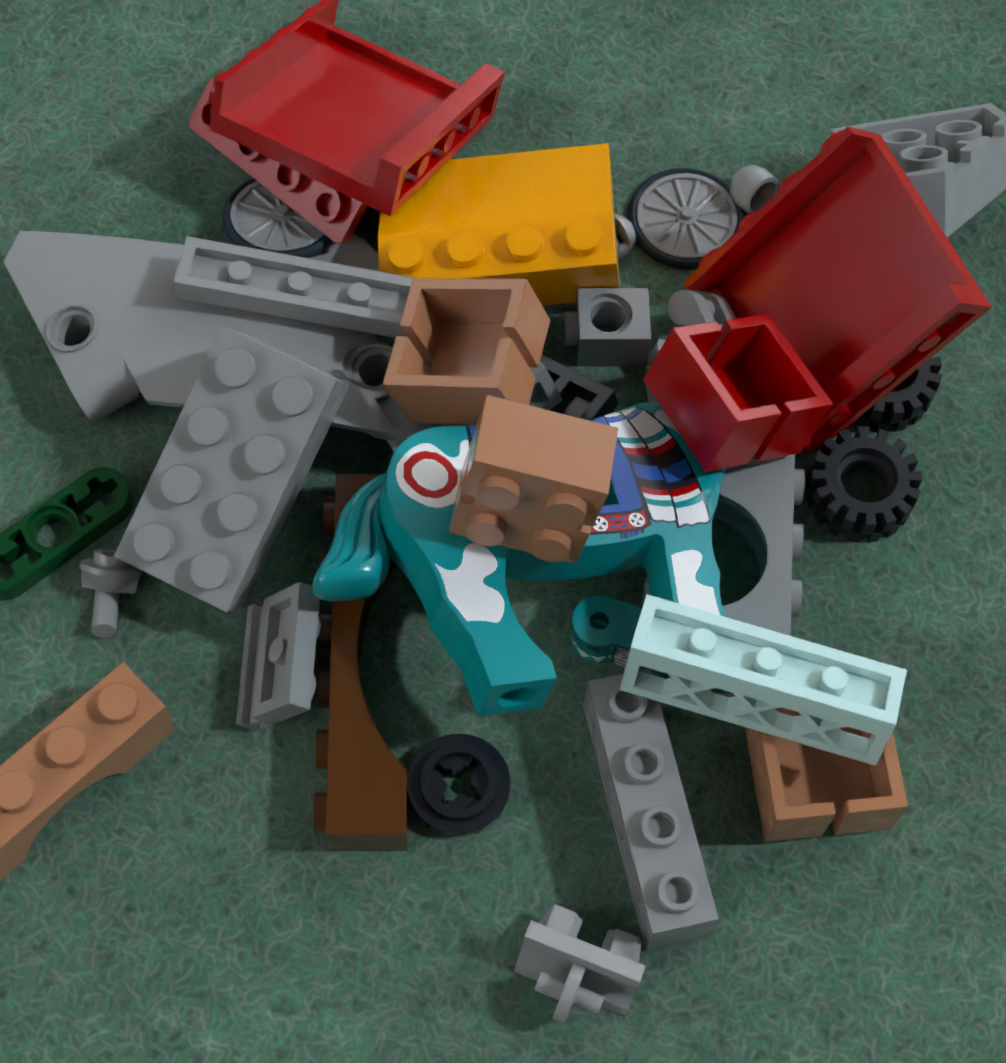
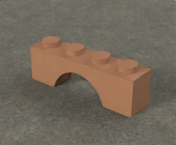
M124 662L0 765V881L27 858L30 846L38 833L67 802L103 778L115 774H125L175 730L166 706Z

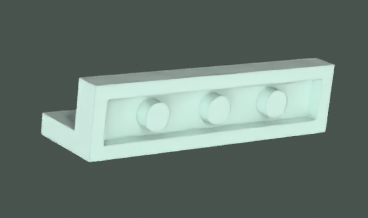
M646 594L619 690L876 766L897 723L907 670ZM643 666L664 672L671 678L665 679L639 671V668ZM718 688L732 692L735 697L729 698L715 694L710 689ZM783 707L799 712L800 715L790 716L777 712L775 709ZM850 727L871 733L872 735L868 739L844 732L840 728Z

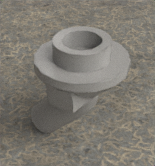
M107 549L94 550L93 559H83L79 565L81 569V587L95 590L91 633L100 638H110L116 634L120 593L135 594L139 578L142 576V570L114 557L116 551Z

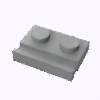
M298 582L265 598L263 606L255 604L248 606L236 725L249 729H262L264 722L275 724L310 710L311 700L316 688V678L313 674L316 640L321 630V618L319 615L320 599L313 595L311 585Z

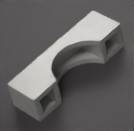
M795 454L763 461H757L755 456H753L748 464L725 468L717 507L713 516L714 519L732 527L744 537L756 556L759 568V583L742 599L722 606L726 617L791 636V617H799L802 603V581L792 580V560L799 561L801 558L804 531L803 524L793 523L794 505H801L805 473L804 469H795Z

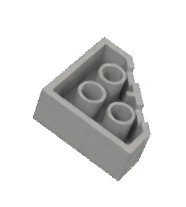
M992 103L848 126L882 136L946 237H949L1006 189V113ZM847 126L830 129V136L844 130Z

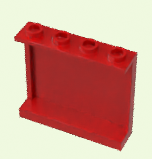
M321 0L313 7H308L300 17L288 26L278 29L274 36L260 47L250 50L244 59L228 71H223L216 76L209 91V102L212 104L209 129L391 217L489 123L495 113L505 72L485 63L461 85L334 26L338 0Z
M848 126L826 139L820 148L821 152L802 170L785 178L778 188L779 192L761 209L744 217L738 225V231L721 247L713 249L703 256L699 262V268L683 282L686 289L709 292V294L725 297L736 318L768 314L832 401V407L800 452L804 454H811L820 450L823 443L829 437L835 438L839 431L847 428L992 308L882 136Z

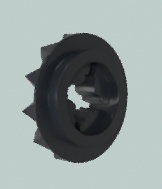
M468 734L445 735L428 743L414 758L407 778V790L411 807L421 817L427 828H436L446 832L451 837L471 832L479 834L495 819L500 818L507 804L511 788L509 769L500 752L487 741ZM473 765L476 766L473 770L470 788L476 793V798L479 801L473 797L469 799L467 796L460 794L453 801L449 800L444 805L448 784L442 779V774L437 770L445 775L449 773L451 776L458 778L464 772L468 773Z

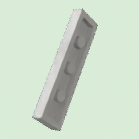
M187 236L173 281L174 298L396 338V336H406L399 325L412 280L418 278Z

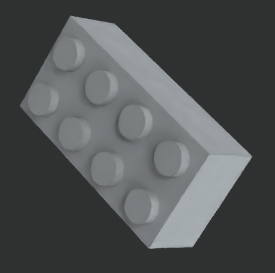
M221 325L114 557L225 612L243 608L250 597L350 384L241 331Z

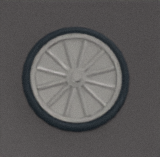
M693 168L668 169L646 179L634 192L629 202L627 219L632 223L635 230V243L645 254L661 264L685 270L698 269L702 257L711 250L721 247L738 231L739 223L745 217L744 210L731 197L730 185L714 174Z
M254 178L243 182L233 190L225 201L222 211V226L227 238L233 245L311 258L324 251L334 242Z

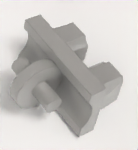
M556 904L549 907L539 923L531 920L522 942L523 945L514 972L536 980L537 983L534 991L559 1000L553 1020L566 1024L572 1006L597 1016L600 1008L603 1007L627 1017L646 967L639 963L641 939L619 929L607 931L601 948L577 939L583 920L576 912Z

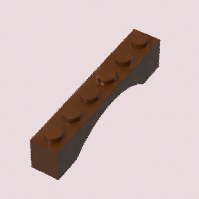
M336 474L335 496H324V533H334L335 535L339 516L349 500L364 484L381 474ZM328 552L322 553V562L324 561ZM391 558L386 579L371 597L359 600L333 601L332 610H321L320 647L331 648L330 669H319L318 707L329 708L328 730H317L316 768L327 769V792H315L314 831L325 832L329 851H407V770L386 746L369 715L360 684L359 671L363 635L374 603L391 575L399 567Z

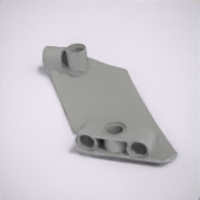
M20 230L4 260L8 272L68 387L85 415L93 424L141 396L139 392L142 393L149 405L183 408L221 325L241 331L350 384L330 426L361 431L374 438L386 439L393 453L411 435L428 428L441 426L440 424L410 423L382 384L372 386L377 379L385 376L393 348L380 343L371 333L174 298L173 281L184 247L182 244L123 237Z

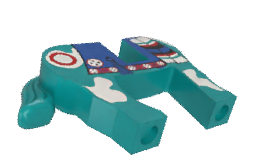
M638 403L593 419V422L619 428L609 493L594 526H591L590 535L577 564L564 561L549 562L535 557L532 553L500 545L483 546L472 542L467 537L449 533L462 467L474 437L476 426L428 428L411 435L402 442L390 460L387 473L381 474L364 484L346 504L339 516L330 550L313 579L312 592L318 599L330 602L369 598L386 579L391 558L409 579L421 599L429 620L430 629L460 668L478 717L542 709L556 681L555 670L552 660L531 640L516 618L508 598L505 578L524 580L578 579L643 567L647 572L651 596L726 617L720 598L719 583L721 572L716 563L712 546V521L717 507L725 468L705 472L660 404ZM662 672L663 678H671L667 673Z

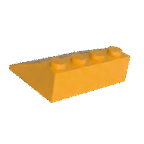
M609 143L450 159L391 217L380 212L378 230L379 271L418 279H527L542 306L575 303L578 288H620Z

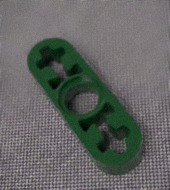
M99 467L87 471L0 533V560L6 565L12 564L11 567L14 575L6 581L0 576V601L19 597L117 526L129 515L133 505V498L126 478L119 471L107 467ZM101 488L106 493L112 492L115 502L108 507L101 502L94 504L92 496L94 490ZM74 504L77 505L80 514L84 512L88 524L81 527L74 511L69 508ZM51 522H63L71 527L69 538L57 547H45L37 542V536L41 528ZM23 540H26L31 553L38 559L32 564L26 553L23 555L18 545Z

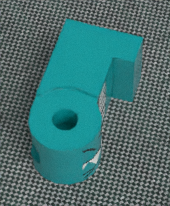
M600 595L586 598L578 604L573 612L570 639L574 651L587 662L601 664L611 661L625 667L642 608ZM640 666L639 670H644V669H649V668ZM651 669L652 675L663 678L662 672Z

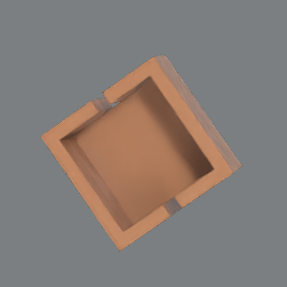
M413 279L399 325L406 336H396L382 385L410 423L477 425L487 395L529 405L536 379L529 367H539L550 318L527 279Z
M487 395L462 467L449 533L467 537L472 542L483 546L500 545L532 553L535 557L544 561H564L577 564L590 535L591 526H594L609 493L619 428Z
M783 707L775 709L777 712L790 716L800 715L799 712ZM744 727L764 842L821 837L830 823L833 825L834 835L889 830L894 827L908 808L893 732L875 766ZM850 727L840 728L844 732L868 739L872 735L871 733Z

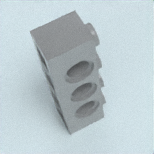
M650 668L639 670L641 672L652 675V671ZM623 674L588 681L583 707L645 951L709 937L719 919L660 702L619 690Z

